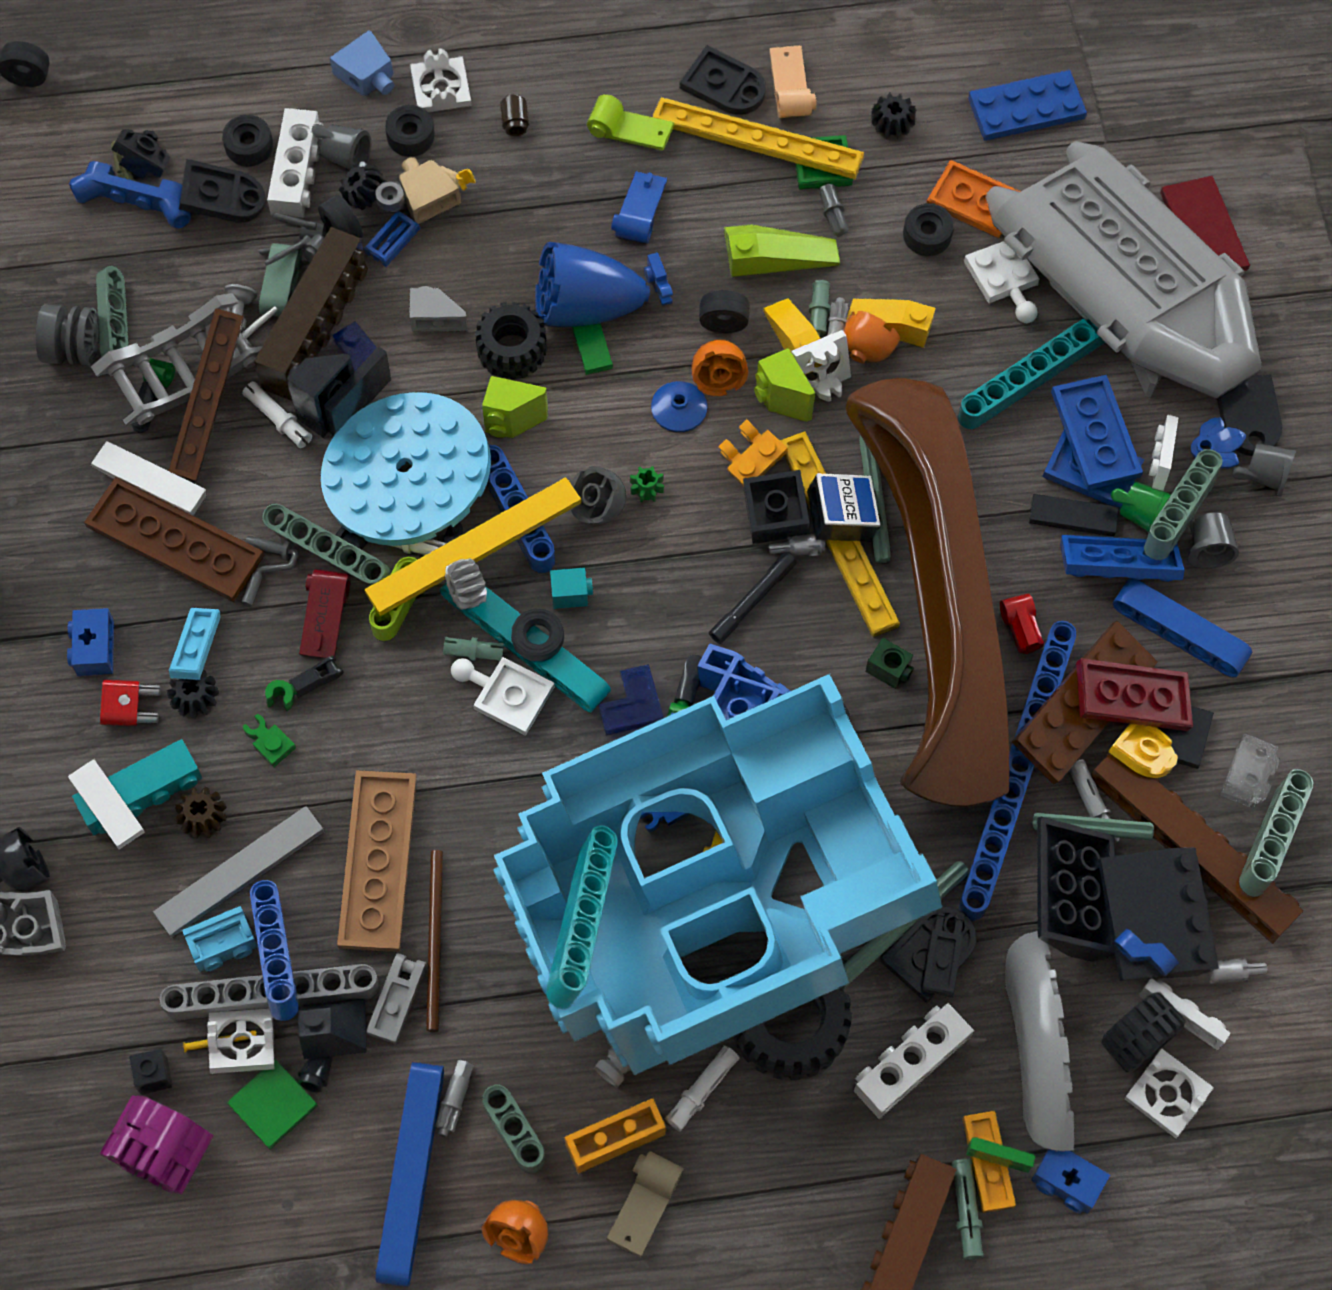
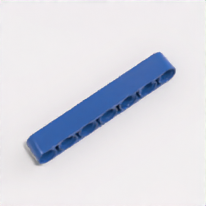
M415 1062L411 1064L376 1269V1283L405 1287L410 1285L436 1129L435 1124L443 1086L444 1066Z

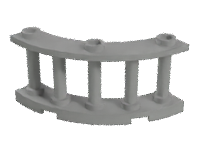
M233 293L215 296L201 308L190 314L188 317L191 321L177 330L172 325L150 338L152 342L145 346L139 347L135 343L117 350L108 351L91 366L96 376L104 374L114 376L134 411L123 420L125 425L138 422L139 425L145 424L152 420L155 415L189 401L195 378L177 349L178 343L191 336L197 340L203 350L207 339L205 333L207 329L205 327L211 324L215 308L231 312L230 309L239 303ZM241 332L236 345L241 355L232 360L227 379L244 367L248 369L255 366L254 360L262 346L250 348ZM161 352L167 354L187 388L168 395L149 363L150 357ZM132 365L135 368H139L158 400L143 404L123 370Z

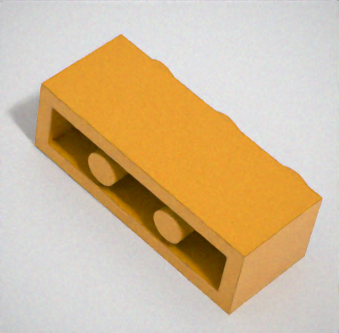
M651 1098L565 1136V1145L579 1174L665 1136L666 1126L654 1099Z

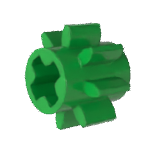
M654 466L644 469L638 467L637 476L630 475V483L632 484L631 495L637 494L640 497V502L644 500L655 502L657 492L664 493V485L661 484L664 477L663 473L657 475L654 471Z

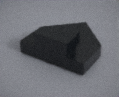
M122 129L111 149L123 156L119 163L120 166L142 179L147 171L160 178L170 160L167 151L161 149L157 143L158 137L154 130L134 133L132 129Z

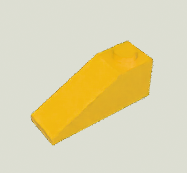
M788 298L763 308V312L784 350L789 348L792 353L793 350L820 339L815 328ZM814 363V367L822 366V364Z
M853 299L847 314V320L853 311L855 315L858 311L873 314L886 322L884 328L889 332L894 328L900 335V341L924 348L932 326L935 308L910 300Z

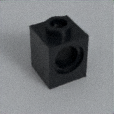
M161 1048L129 1056L134 1087L141 1095L173 1088L168 1058Z

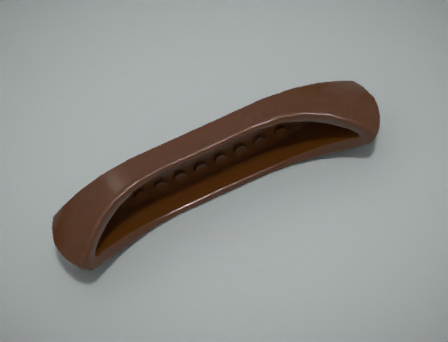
M906 378L885 379L873 382L858 389L849 396L846 403V412L886 478L902 517L909 544L927 662L928 705L925 728L919 748L910 766L901 777L900 783L906 790L918 797L947 806L969 807L991 802L1009 793L1007 701L1002 657L982 536L963 437L949 398L942 387L925 381Z

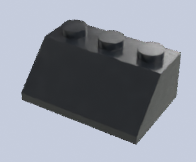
M339 354L305 358L300 365L294 366L288 374L287 382L297 420L322 438L329 433L323 405L354 373L351 356Z

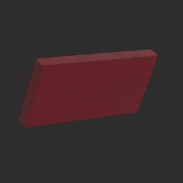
M1213 175L1161 187L1160 194L1165 206L1218 256L1226 253L1244 271L1249 269V261Z
M1083 658L1076 662L1081 718L1189 731L1193 728L1188 672Z

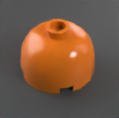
M853 311L843 329V332L847 335L848 351L851 352L850 357L861 364H864L865 361L870 363L881 362L888 358L900 342V335L894 328L889 332L884 328L886 323L884 320L864 311H858L856 315Z
M727 340L709 341L702 345L693 356L692 376L702 393L710 396L727 395L726 390L735 388L737 391L747 381L749 371L745 356L741 349Z
M509 1200L497 1205L482 1225V1234L491 1247L496 1242L500 1247L504 1248L500 1253L504 1257L518 1263L530 1264L534 1258L536 1260L539 1258L548 1241V1224L539 1207L533 1202Z

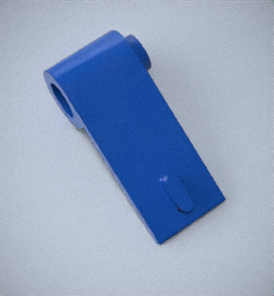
M635 172L620 214H615L613 217L611 230L616 231V237L646 244L649 243L654 215L666 186L667 178L655 176L652 173Z

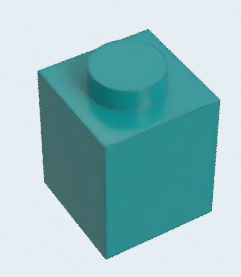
M585 568L550 570L553 609L588 606V596L593 595L592 578H586Z

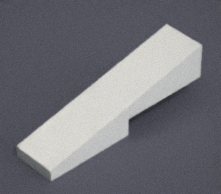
M108 441L91 463L92 467L112 479L117 477L191 515L195 514L206 498V489Z

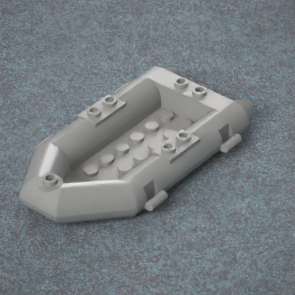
M1075 141L1066 150L1069 165L1021 192L999 186H994L988 191L986 201L993 225L1005 236L1004 242L1022 260L1027 258L1050 281V285L1086 321L1089 319L1098 328L1097 334L1116 353L1121 351L1132 363L1213 398H1219L1261 370V358L1247 285L1241 278L1245 271L1226 253L1218 256L1148 189L1151 182L1133 165L1125 168L1105 148Z

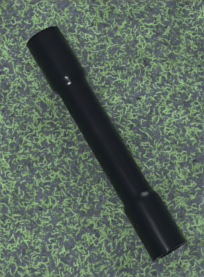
M784 552L729 613L725 614L708 632L710 637L716 643L722 644L738 627L743 618L776 583L780 582L797 564L796 559L790 553Z

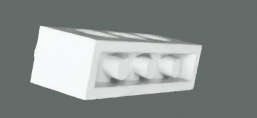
M287 108L284 110L267 199L271 215L278 213L290 217L303 218L305 207L309 208L311 193L308 189L309 184H314L315 169L313 168V162L318 161L319 146L317 141L322 139L314 137L311 129L315 124L323 126V123L319 122L317 111Z
M949 1003L941 1009L938 1006L934 1007L924 1017L927 1021L919 1029L916 1026L910 1028L901 1037L904 1042L896 1049L890 1046L879 1056L878 1059L881 1062L874 1069L868 1066L855 1078L858 1083L854 1088V1092L878 1119L884 1116L971 1038L974 1030ZM930 1032L938 1033L942 1038V1043H930L926 1034ZM908 1052L915 1053L919 1057L920 1062L916 1065L908 1064L903 1055ZM886 1072L892 1073L896 1077L897 1083L886 1085L882 1082L880 1075Z

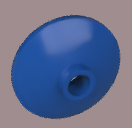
M675 381L663 385L656 391L652 399L651 411L655 421L664 429L672 432H687L698 427L705 419L707 400L705 395L695 385L688 382ZM682 400L684 403L676 404L674 401Z

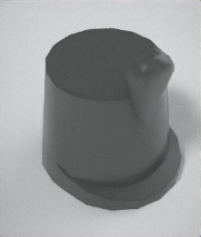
M321 124L312 126L311 132L313 136L322 138L321 155L323 158L348 170L352 169L353 164L358 166L362 161L367 162L371 151L372 139L366 130L336 124L330 125L328 128Z
M1257 443L1249 470L1243 467H1235L1232 475L1235 479L1251 480L1276 490V495L1281 497L1296 450Z
M1214 512L1201 515L1195 521L1194 517L1188 525L1193 536V547L1188 552V562L1192 566L1204 569L1228 565L1236 560L1239 556V550L1231 520L1227 515Z

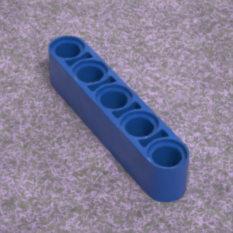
M489 445L491 460L497 461V463L491 465L487 487L502 513L526 500L528 497L501 448L496 445ZM502 483L510 484V486L506 488L498 487V485ZM543 525L535 529L533 534H526L516 540L534 571L545 573L553 568L555 564L554 545ZM541 552L548 554L545 558H538L535 555Z
M1128 579L1113 601L1114 608L1122 615L1229 677H1237L1252 655L1251 647L1244 641L1139 580Z
M261 880L251 887L250 899L265 993L272 1017L276 1020L287 1021L297 1014L299 1005L282 905L276 884L269 880Z

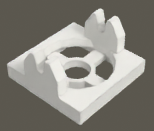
M440 48L437 55H433L432 51L428 50L424 55V63L410 64L417 106L424 108L427 112L471 106L463 57L448 59V53ZM442 71H452L459 79L450 81L443 77ZM434 72L435 79L430 84L421 85L424 76ZM439 82H444L449 86L446 87L444 92H440L438 88L435 90L433 88ZM453 89H459L458 93L455 94ZM432 93L431 98L427 97L425 94Z
M843 330L792 351L804 374L811 371L817 373V379L809 381L820 399L828 402L831 401L830 393H834L838 397L842 396L841 381L851 377L847 335ZM840 359L836 370L827 374L826 369L830 364ZM814 363L822 364V366L814 367Z
M269 1008L209 1013L207 1036L210 1074L274 1069L273 1017ZM251 1021L259 1025L264 1031V1035L253 1036L250 1032L246 1031V1022ZM230 1023H236V1032L230 1038H218L224 1027ZM239 1036H246L251 1040V1043L245 1049H237L233 1046V1041ZM264 1046L260 1053L247 1059V1054L254 1047ZM219 1049H230L233 1053L237 1054V1060L224 1056Z
M1161 1049L1124 1099L1174 1138H1177L1205 1102L1206 1097L1214 1087L1165 1050ZM1162 1070L1177 1072L1172 1081L1161 1082L1153 1076L1154 1073ZM1185 1079L1189 1082L1192 1089L1191 1104L1181 1097L1179 1087ZM1146 1084L1155 1090L1157 1101L1153 1107L1149 1105L1145 1096ZM1162 1086L1174 1088L1177 1093V1098L1174 1102L1168 1103L1161 1099L1159 1090ZM1176 1106L1184 1112L1174 1117L1160 1114L1164 1107Z

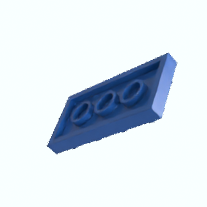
M1070 70L970 91L968 95V100L984 141L1083 120L1087 115Z
M1107 375L1054 386L1051 394L1086 490L1141 478L1143 471Z
M1061 535L1060 547L1065 573L1076 577L1090 575L1108 579L1114 577H1129L1134 580L1148 578L1169 582L1183 580L1185 570L1177 543L1166 559L1155 560L1144 552V545L1147 539Z

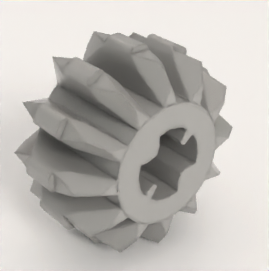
M471 558L461 559L446 566V585L449 588L453 602L456 603L458 608L470 609L486 602L487 590L485 588V581L479 566Z

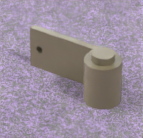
M651 1151L648 1152L647 1156L641 1154L633 1169V1172L637 1173L635 1184L606 1241L641 1258L680 1181L684 1168Z

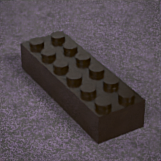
M332 227L329 229L254 360L263 390L292 401L287 382L289 372L294 366L300 365L305 358L318 357L321 348H325L328 345L331 337L330 332L334 325L337 326L341 322L344 307L347 303L352 302L359 281L362 282L367 275L368 266H366L365 251H363L361 238Z

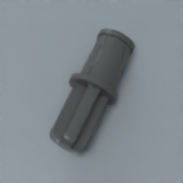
M833 184L824 185L819 189V195L824 205L823 214L828 218L832 233L837 237H842V235L848 233V226L843 214L845 208L838 199L836 187Z

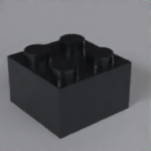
M800 470L743 478L744 495L753 544L810 535V522Z

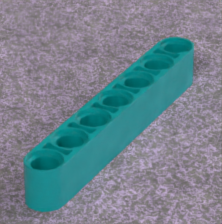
M1083 318L965 396L958 413L960 425L967 429H975L1106 343L1097 334L1098 328L1089 319L1086 321ZM1076 338L1083 339L1085 342L1078 341ZM1055 352L1061 353L1064 356L1056 355ZM1033 367H1039L1042 370H1036ZM1011 381H1017L1020 385L1013 384ZM989 395L997 396L999 399H992ZM967 410H974L977 414L969 413Z
M447 582L439 589L442 596L451 605L499 643H504V647L542 677L554 682L557 689L585 711L592 713L611 692L610 686L604 679L563 647L555 656L545 661H530L523 658L515 650L511 640L512 626L521 614L486 586V602L470 609H460L457 607L449 593V588L446 585ZM537 626L531 627L526 634L527 639L531 643L538 645L545 643L549 638Z
M596 826L578 853L546 989L548 1001L557 1008L566 1009L570 1007L587 983L617 847L616 834L605 826Z

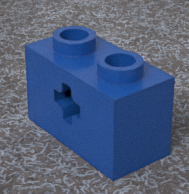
M109 609L73 610L72 621L68 622L69 639H72V648L67 650L68 665L73 667L77 676L113 674L114 619Z
M1048 1149L1031 1181L1036 1183V1188L1040 1192L1051 1197L1056 1195L1065 1201L1064 1205L1076 1213L1083 1211L1087 1214L1096 1203L1110 1174L1071 1151ZM1068 1174L1073 1177L1070 1187L1065 1184V1177Z

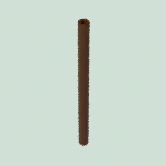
M432 850L430 857L427 1032L439 1031L443 851Z

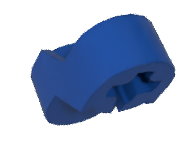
M1126 929L1114 940L1116 947L1129 961H1149L1164 976L1179 964L1175 956L1162 943L1144 944L1129 929Z

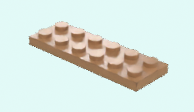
M356 770L337 942L338 949L400 952L417 776L414 773Z

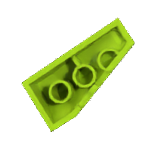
M757 225L724 227L731 277L840 265L836 239Z

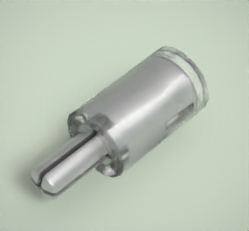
M815 533L788 536L787 542L770 544L769 552L770 554L789 552L793 557L816 556L825 554L824 540H816Z
M1245 958L1218 960L1219 969L1206 973L1209 984L1248 981L1249 975L1266 974L1267 965L1266 963L1247 964Z

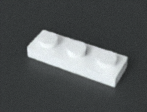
M1167 415L1164 426L1159 425L1157 428L1156 443L1152 454L1154 459L1149 472V476H1154L1152 485L1154 489L1163 491L1169 476L1178 417Z
M1151 978L1139 994L1141 998L1145 999L1152 993L1161 992L1186 1020L1184 1028L1216 1050L1225 1043L1231 1034L1225 1029L1226 1026L1220 1020L1214 1017H1207L1201 1013L1199 1007L1194 1002L1185 998L1181 999L1172 993V988L1163 981H1155Z

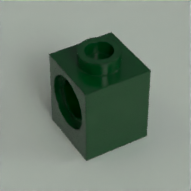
M882 638L868 659L865 672L896 689L901 681L907 682L914 670V667L911 666L913 654ZM888 661H893L897 663L899 667L889 668L885 665V663Z

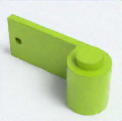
M600 95L587 121V127L590 133L597 138L604 137L663 151L673 130L674 122L626 112L623 109L622 103L615 97Z

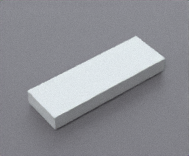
M94 759L68 776L118 849H121L145 833L142 826Z

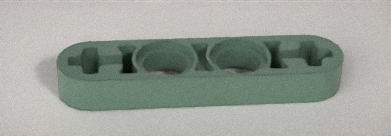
M108 266L96 275L101 357L108 351L128 346L125 281L120 270L114 266ZM108 298L113 302L115 309L110 305ZM109 322L115 327L117 334L112 330Z

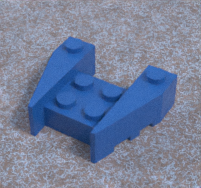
M709 644L697 666L700 686L715 691L713 696L725 720L790 692L782 684H776L766 677L765 672L757 666L754 668L745 662V658L739 653L713 644Z

